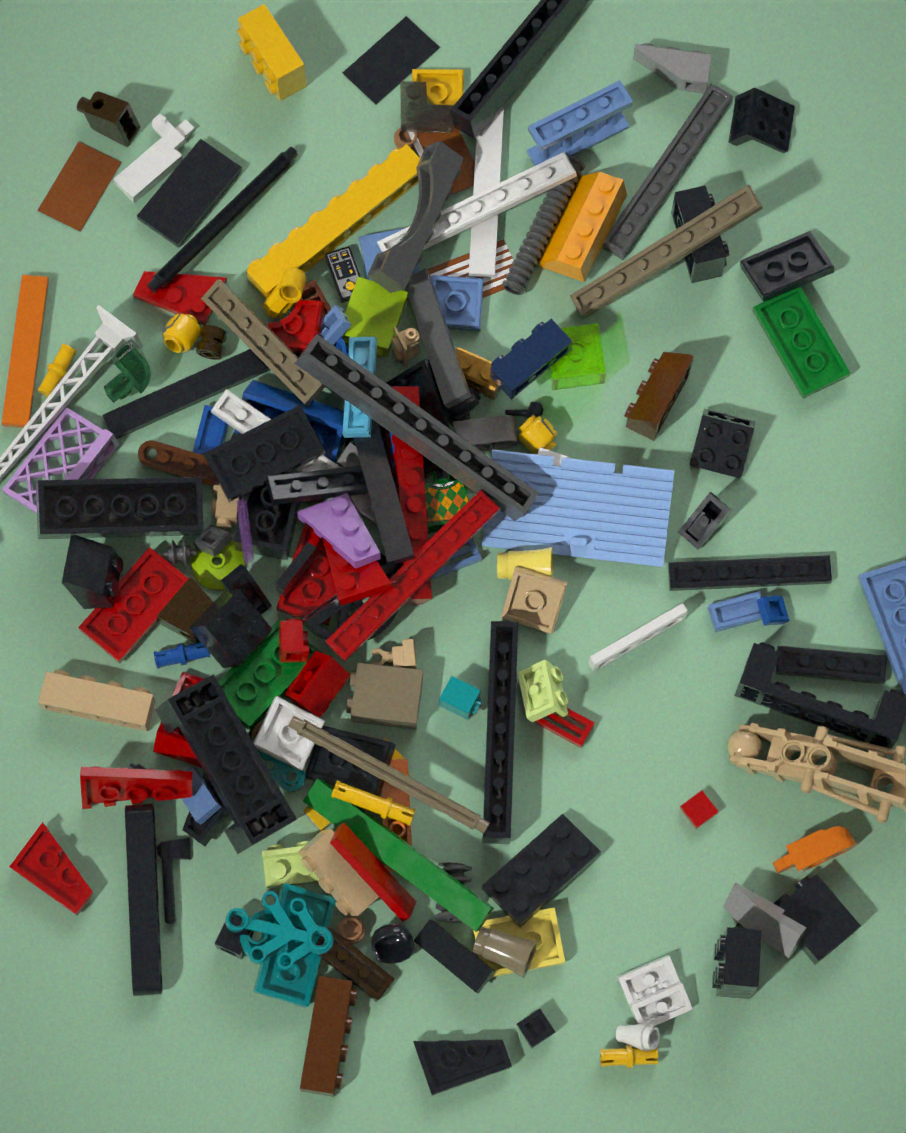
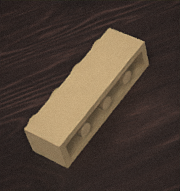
M55 670L54 673L46 671L38 701L41 709L148 732L155 705V698L153 694H150V690L142 687H134V690L123 688V684L114 681H108L107 684L98 683L96 678L82 675L81 678L70 677V673L62 670Z

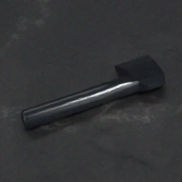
M190 838L164 841L157 845V855L162 858L164 917L167 924L176 922L173 859L191 860Z

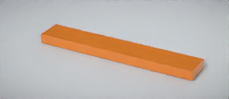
M22 275L2 416V426L24 428L31 419L49 285L48 277Z

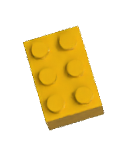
M263 4L239 17V29L237 30V34L241 39L238 41L239 46L245 55L249 54L253 59L251 63L258 75L262 74L266 79L265 86L271 95L276 94L279 101H282L307 87L304 63L266 5Z

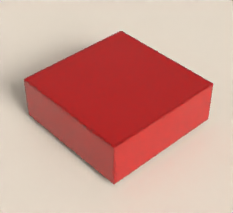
M703 790L680 806V809L696 830L719 813Z

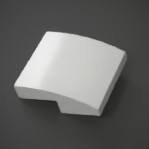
M669 955L617 976L637 1024L650 1023L656 1026L693 1010Z

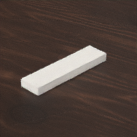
M683 603L590 656L588 664L591 669L596 672L682 622L687 615L686 607Z

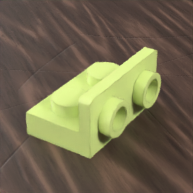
M543 660L517 672L528 720L534 722L554 712H557L562 717L568 715L566 706L568 698L562 687L563 675L557 666H553L547 660Z
M309 841L295 843V847L284 848V845H271L267 847L266 851H262L267 889L281 887L282 883L290 885L318 883L319 878L314 872H310L304 867L301 862L302 857L298 853Z

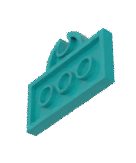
M287 883L281 884L278 895L279 903L296 929L306 931L299 917L292 915L289 911V904L294 898H302L306 902V909L317 926L329 927L336 902L333 897ZM299 902L293 903V909L297 912L302 911V904ZM269 909L253 913L249 917L278 924ZM262 933L261 939L256 942L249 935H240V942L244 953L249 958V952L254 946H261L276 936ZM320 936L314 937V943L317 942ZM294 940L288 942L267 955L265 960L259 964L260 967L253 993L301 1007H309L321 958L317 954L310 952L294 962L289 970H280L276 965L278 956L284 952L290 953L303 944V942ZM255 950L252 956L254 959L260 960L263 954L261 951ZM287 957L280 958V963L283 966H289L290 960Z

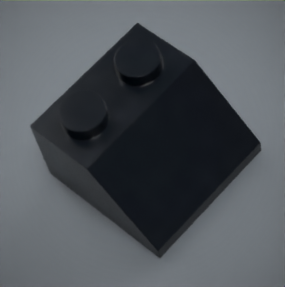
M71 535L61 583L84 609L114 607L115 598L119 593V577L123 571L122 558L111 546L78 535Z

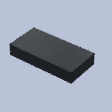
M307 543L276 582L277 592L285 597L318 556L315 546Z

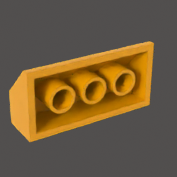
M602 172L580 176L574 191L571 193V197L568 199V203L565 205L564 211L561 213L558 224L555 226V230L552 232L551 238L541 254V259L538 261L537 266L585 282L627 196L624 180Z

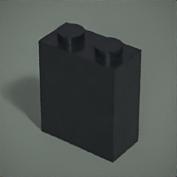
M817 874L811 879L808 876L804 877L795 885L797 888L796 892L790 897L785 893L774 902L775 905L785 910L783 915L806 927L798 945L815 965L861 927Z

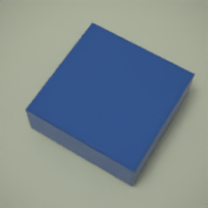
M783 596L761 597L757 600L764 626L781 625L790 621Z

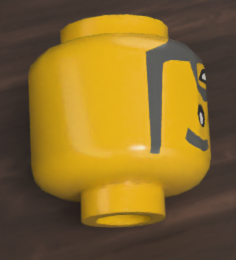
M176 314L172 316L162 331L164 344L172 352H188L200 338L201 328L194 316L190 314Z
M533 414L518 428L520 430L518 439L532 454H537L540 448L551 450L556 445L553 440L557 437V430L544 416L536 417Z

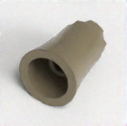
M482 927L476 937L473 952L483 955L484 959L495 962L524 978L534 958L538 941Z

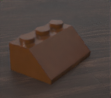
M663 352L659 360L654 358L648 370L651 373L648 381L643 380L636 392L639 398L635 404L631 402L625 412L624 417L627 418L626 428L653 441L656 439L690 375L694 356Z

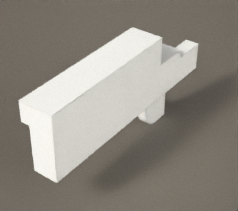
M161 114L156 116L152 120V128L161 139L113 179L114 184L133 203L137 202L172 172L183 160L182 155L177 150L186 143L185 139L195 131V128L186 119L174 128L166 120L165 116Z

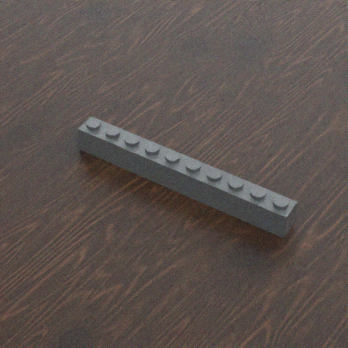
M318 334L308 343L295 362L301 369L477 494L482 490L500 507L501 512L514 521L525 515L538 495V492Z

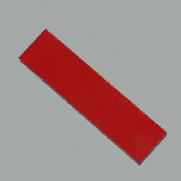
M345 823L338 826L330 844L402 922L409 919L417 901Z

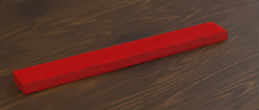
M480 490L414 554L415 559L408 560L389 579L393 589L371 596L325 643L344 662L348 660L500 511V507Z

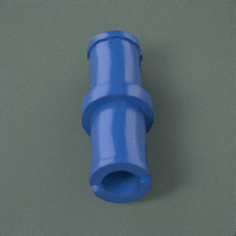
M201 642L185 646L181 643L177 644L176 648L154 651V657H156L154 659L156 667L159 669L179 663L187 665L188 661L209 658L211 654Z

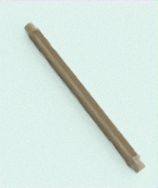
M296 716L292 717L288 727L297 731L298 735L328 749V751L370 774L383 779L390 785L447 814L470 829H476L485 833L490 822L480 818L481 815L338 737H334L307 720H301Z

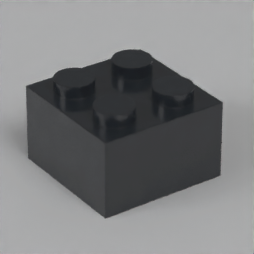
M240 589L224 591L189 628L222 668L240 666L273 630Z

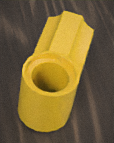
M290 268L284 272L282 280L263 302L262 307L268 316L273 319L282 318L292 304L301 299L306 283L304 272L297 268Z

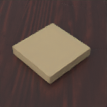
M516 566L501 619L518 622L520 625L553 634L568 582Z

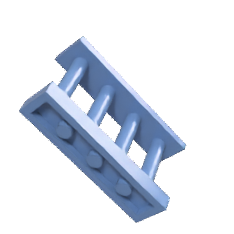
M619 80L529 125L528 131L536 146L526 151L534 166L563 152L567 156H574L628 129L629 124L621 111L631 107L633 100Z

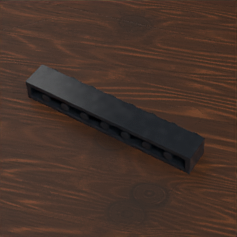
M540 0L450 109L454 128L475 139L589 0Z
M491 621L483 819L490 823L482 836V843L510 844L518 622Z

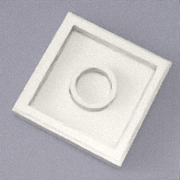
M276 696L253 744L259 751L302 771L315 743L298 735L297 731L288 727L293 716L301 720L305 719L321 729L325 721Z

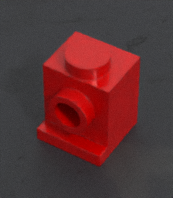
M291 618L286 621H280V662H307L308 631H303V621L300 619Z

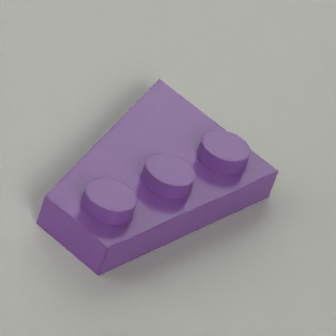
M347 493L297 512L300 521L310 525L316 535L326 539L333 546V549L355 569L381 559L380 551Z

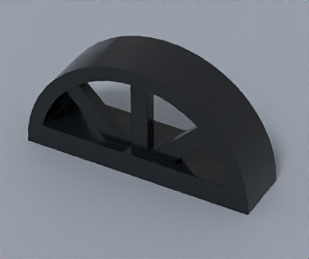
M386 558L379 562L388 579L399 570L397 564L389 566ZM335 594L302 618L301 621L314 635L327 640L333 633L325 630L320 624L340 610L338 629L348 620L351 603L341 606L338 596ZM361 599L352 602L357 610L364 604ZM398 611L394 613L368 640L381 634L392 623Z

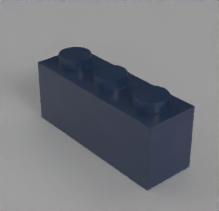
M552 318L546 323L540 322L537 324L528 338L525 340L523 338L519 339L511 347L512 351L505 356H498L491 363L490 377L511 400L572 350L573 341Z

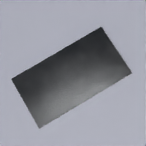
M405 16L342 73L376 105L412 73V69H417L440 47Z

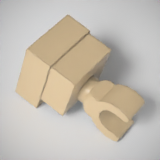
M402 640L403 646L392 647V652L383 651L380 648L372 649V655L382 656L380 662L372 664L385 666L386 664L393 663L394 667L417 669L414 640Z

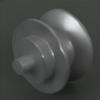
M172 540V546H168V551H163V556L169 557V562H173L174 567L179 561H183L187 567L188 561H191V556L196 555V550H191V546L187 545L186 540H184L182 545H176L174 540Z

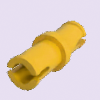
M66 344L61 345L53 363H49L47 366L48 372L37 391L47 397L52 393L67 374L66 371L74 355L77 353L74 348Z
M626 1045L625 1048L600 1049L601 1067L626 1065V1068H633V1065H658V1059H656L658 1058L657 1048L648 1052L632 1048L631 1045Z

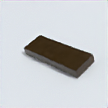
M328 927L327 929L333 935V945L328 952L318 956L377 1002L394 981V978L331 927ZM320 936L315 944L322 945L324 943L323 938Z

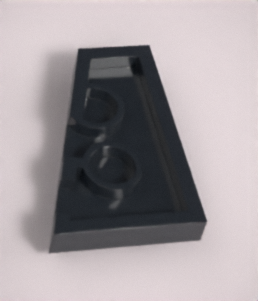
M503 1040L413 1041L432 1096L512 1068Z

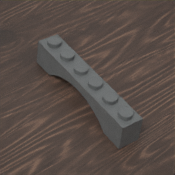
M441 141L425 147L416 167L419 180V198L411 226L397 244L376 255L367 277L390 293L404 290L410 285L413 270L421 261L422 250L431 239V230L441 216L442 212L440 210L451 194L450 188L453 181L461 172L460 166L464 158Z

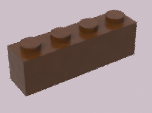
M323 976L318 978L300 1083L301 1092L334 1097L335 1090L341 1091L343 1074L338 1072L340 1062H346L348 1045H343L345 1034L351 1033L353 1017H348L349 1007L355 1006L357 989H353L352 981Z

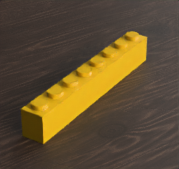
M407 144L402 148L394 149L388 155L387 160L382 164H375L363 179H357L352 182L344 194L333 197L328 206L321 212H314L306 224L301 228L299 226L294 228L289 233L288 238L282 243H275L268 250V254L262 259L257 258L251 262L248 270H246L248 281L266 300L282 280L283 274L287 269L297 268L306 273L325 258V253L334 251L419 183L416 167L420 158Z

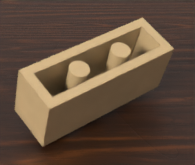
M322 830L298 851L302 857L301 862L307 870L314 872L319 878L318 883L320 887L334 897L337 901L335 905L342 914L350 917L359 916L379 896L330 844L334 835L333 830Z

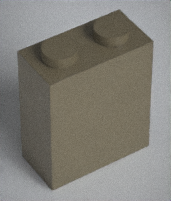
M358 663L357 671H351L350 687H354L353 697H348L346 713H351V722L417 729L423 670Z

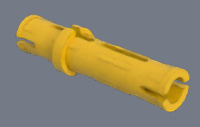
M338 780L331 795L332 798H337L381 814V818L386 819V817H389L410 826L416 810L393 802V798L387 797L385 799Z

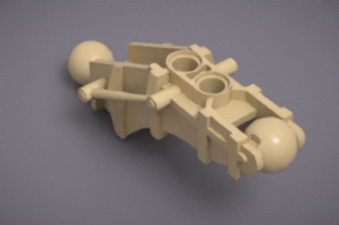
M751 723V725L739 724L738 730L733 732L727 741V749L730 755L729 762L743 768L749 774L755 775L756 772L773 776L779 782H785L786 779L802 783L800 790L803 793L808 794L811 793V790H815L877 816L876 820L879 823H887L891 806L902 808L906 813V765L903 764L906 748L904 746L898 745L895 749L837 737L827 734L828 729L824 726L817 727L815 737L791 733L781 728H778V730L765 728L755 723ZM761 741L771 742L766 761L757 759L761 752ZM843 744L856 746V747H858V748L865 749V750H869V751H868V752L861 751V750H858V749H855V748H852V747H849V746H846V745H843ZM801 752L798 759L791 760L794 753ZM885 754L893 756L892 760L887 759ZM827 757L823 765L817 766L820 758ZM837 761L846 762L874 773L870 787L833 776L837 769ZM893 784L890 792H883L886 785Z

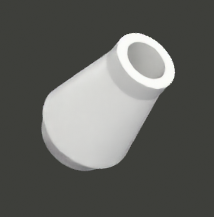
M650 1023L619 1025L616 1030V1039L619 1042H624L648 1052L657 1048L660 1033L658 1028Z

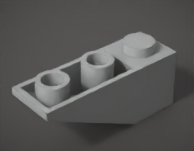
M648 43L635 44L633 55L635 61L680 91L702 94L706 92L712 55L702 51H681L675 47L659 48Z

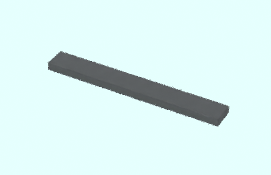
M712 83L710 84L608 233L602 248L622 260L625 258L733 99L731 94Z

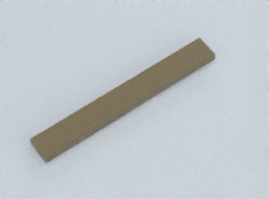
M749 184L570 295L580 317L586 319L762 210L763 207L753 188Z

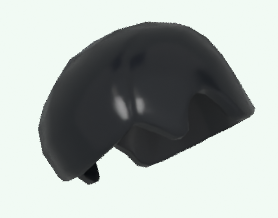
M384 924L374 931L371 938L372 951L375 952L377 960L382 963H401L409 959L415 951L411 932L401 924Z

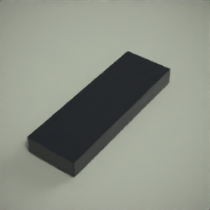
M433 919L427 922L414 939L416 944L478 994L496 972Z

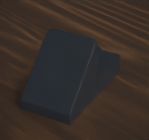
M709 492L678 533L698 550L702 548L714 531L726 522L731 509L716 495Z
M240 564L220 580L227 591L240 589L260 614L272 606L244 565Z

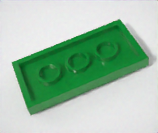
M801 287L753 307V313L803 399L850 376L848 367Z
M281 618L271 626L273 630L240 666L232 667L218 681L242 725L248 730L269 710L274 697L281 698L307 663L280 662L279 628L280 621H283ZM308 641L309 660L315 651H321Z

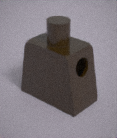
M97 91L91 99L81 97L77 103V111L85 115L93 130L127 148L141 127L129 102Z
M190 577L160 611L157 618L164 627L194 643H198L199 639L189 628L208 609L213 601Z

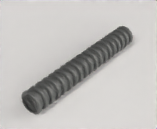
M574 156L567 157L574 167L577 176L547 191V197L543 199V204L539 207L540 211L536 213L537 218L533 219V224L529 227L530 231L527 232L523 245L519 248L520 252L516 254L517 259L513 260V266L509 268L510 273L506 275V280L502 283L505 290L514 295L524 294V288L528 285L527 281L531 279L530 274L534 273V267L538 265L537 260L541 259L540 253L544 252V247L547 246L551 233L555 230L554 226L558 224L561 212L565 209L564 205L568 203L567 198L571 197V192L575 189L574 185L577 184L581 171L585 168L583 162Z

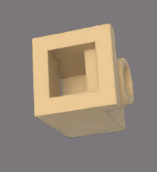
M213 485L214 497L217 499H212L211 515H215V526L220 528H231V525L237 526L239 513L236 501H241L242 496L239 499L228 502L220 485Z

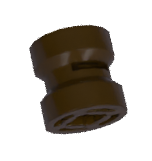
M204 325L200 333L202 340L197 345L196 353L207 359L220 360L223 354L222 344L226 342L228 333L220 327Z

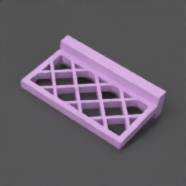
M66 407L3 487L2 491L37 514V506L34 502L36 490H33L32 479L46 477V480H51V475L64 473L65 480L94 479L120 444L113 433L99 428ZM69 417L76 421L77 429L63 432L62 425ZM94 432L99 435L93 443L83 444L82 434ZM78 435L79 446L65 449L64 438ZM60 439L61 450L47 453L46 446L48 443ZM80 452L81 459L79 462L67 465L66 455ZM62 456L63 467L49 470L48 459ZM44 460L45 471L31 473V465L36 461ZM27 481L28 492L17 494L12 491L18 482Z

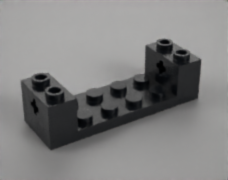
M760 642L759 644H753L734 696L813 725L824 726L830 731L857 741L893 748L898 740L906 717V695L903 692L893 689L890 692L885 690L877 702L872 719H870L869 715L862 711L854 710L850 712L842 709L843 706L837 702L827 701L825 703L817 700V697L812 693L792 691L790 686L781 682L770 683L780 652L776 651L775 647L768 643Z
M214 674L168 698L155 709L168 734L178 728L181 729L231 816L234 824L224 831L237 854L297 820Z

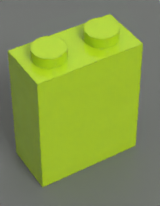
M358 277L345 311L348 317L347 320L351 323V326L341 336L345 344L349 347L350 337H376V358H381V356L388 358L393 345L391 341L394 338L393 328L396 327L397 330L399 328L408 302V292L399 290L390 293L376 282Z

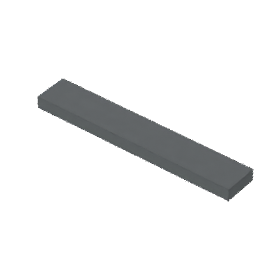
M424 268L412 275V281L406 288V292H408V298L443 403L449 409L471 397L433 281L429 271Z

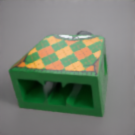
M443 469L433 471L435 484L425 485L428 534L437 533L469 501L464 484L458 480L450 481V475Z

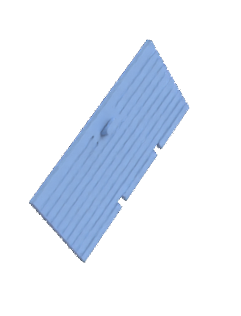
M492 449L491 459L537 491L538 495L525 515L516 521L501 511L483 526L481 546L522 551L552 547L553 554L663 567L675 470L623 464V472L619 474L614 473L615 463L562 457L561 467L553 466L554 456Z

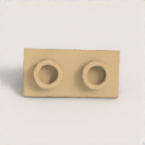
M394 327V338L391 339L394 346L392 348L393 355L397 362L402 361L405 368H408V360L416 357L420 352L419 332L414 328H408L399 333L397 328Z

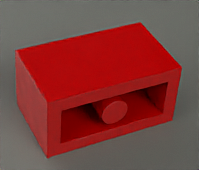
M315 651L284 695L297 707L320 718L327 711L329 704L337 693L344 687L350 674L331 656Z

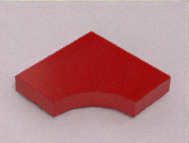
M299 300L287 317L278 322L268 323V327L293 353H302L316 334L320 335L325 303L315 300Z

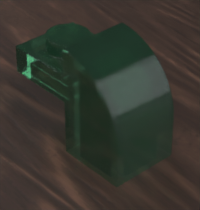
M130 339L111 354L113 363L121 371L120 374L104 386L106 395L113 403L118 399L122 400L127 397L133 387L140 394L143 393L150 382L151 371L145 354Z

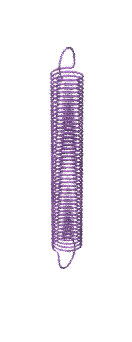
M237 500V511L240 514L238 515L240 535H242L241 541L244 544L242 549L245 552L243 557L245 556L244 560H250L253 564L251 559H253L254 553L252 551L251 530L249 529V515L245 513L248 512L247 501L241 502Z

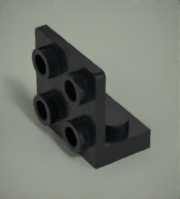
M755 87L737 95L728 143L738 146L750 140H755L781 153L788 152L795 110L794 105Z
M704 408L690 465L741 478L756 421Z

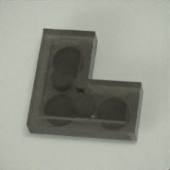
M401 81L400 132L452 133L453 120L450 109L453 105H427L426 82Z

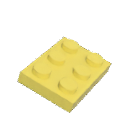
M555 907L539 910L521 928L509 916L486 920L482 926L520 938L538 941L536 952L528 971L565 964ZM473 930V932H474V937H475V941H476V937H477L479 931L476 932V931ZM478 954L480 959L496 971L492 977L514 974L511 970L484 959L483 955Z

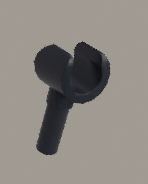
M530 402L528 410L509 409L505 410V415L529 418L534 414L537 417L542 416L544 408H542L543 405L539 402Z

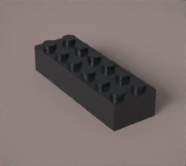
M202 477L38 480L36 484L38 539H68L71 535H78L84 538L201 535L204 531Z

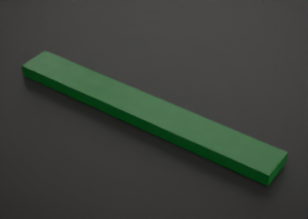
M321 778L316 779L304 798V803L336 827L345 823L377 858L477 932L481 929L494 907L359 806L332 798L331 795L335 788Z

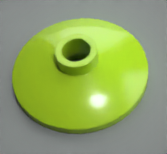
M230 541L216 557L196 549V555L192 557L191 568L195 579L203 587L220 591L226 590L220 580L240 564L245 566L243 552L236 551L234 542ZM215 558L223 560L220 565H214L212 562Z

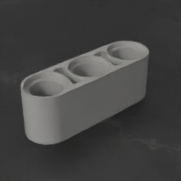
M502 415L453 421L457 435L480 451L509 448L518 444L514 416Z

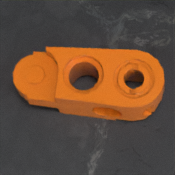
M834 826L825 831L820 829L787 845L786 848L789 854L772 864L778 874L794 867L798 871L803 870L805 872L856 847L857 844L851 832L845 827Z

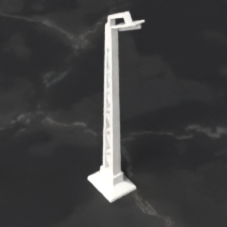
M100 305L96 309L103 324L94 333L96 337L0 457V481L114 352L118 353L125 344L137 348L143 347L136 332ZM101 342L108 346L104 353H93ZM97 360L87 371L86 361ZM82 368L83 377L73 378ZM75 385L66 395L65 387ZM59 394H61V402L53 403L55 399L59 396ZM54 409L47 417L46 411ZM42 417V424H36ZM35 431L31 436H29V432Z

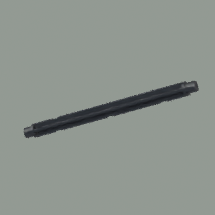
M289 147L285 152H281L176 255L153 275V279L147 284L148 289L156 293L161 287L164 288L292 164V160L298 156L297 151L293 147Z

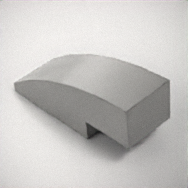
M738 883L734 884L723 906L744 928L762 930L761 941L788 958L796 950L806 930L805 926L783 915L784 909Z

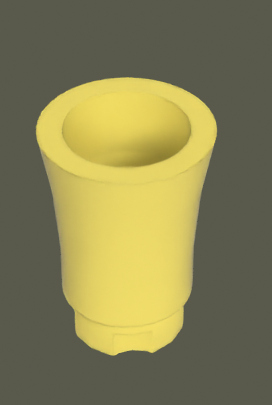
M552 547L538 550L508 551V553L498 552L497 578L512 580L516 566L553 577Z

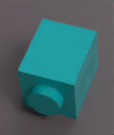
M451 675L439 698V706L468 720L471 714L476 715L482 705L483 700L479 699L481 690Z

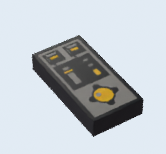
M350 246L325 253V259L341 303L350 300L358 277H361Z

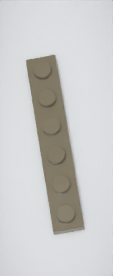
M218 279L201 298L304 404L310 405L326 387L295 364L298 357L222 280Z

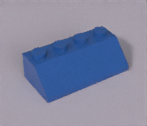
M255 380L250 382L243 392L242 400L270 419L300 405L325 450L324 456L335 464L337 463L346 439L342 434L344 410L314 400L310 405H306L294 393ZM234 429L235 433L242 434L236 429Z

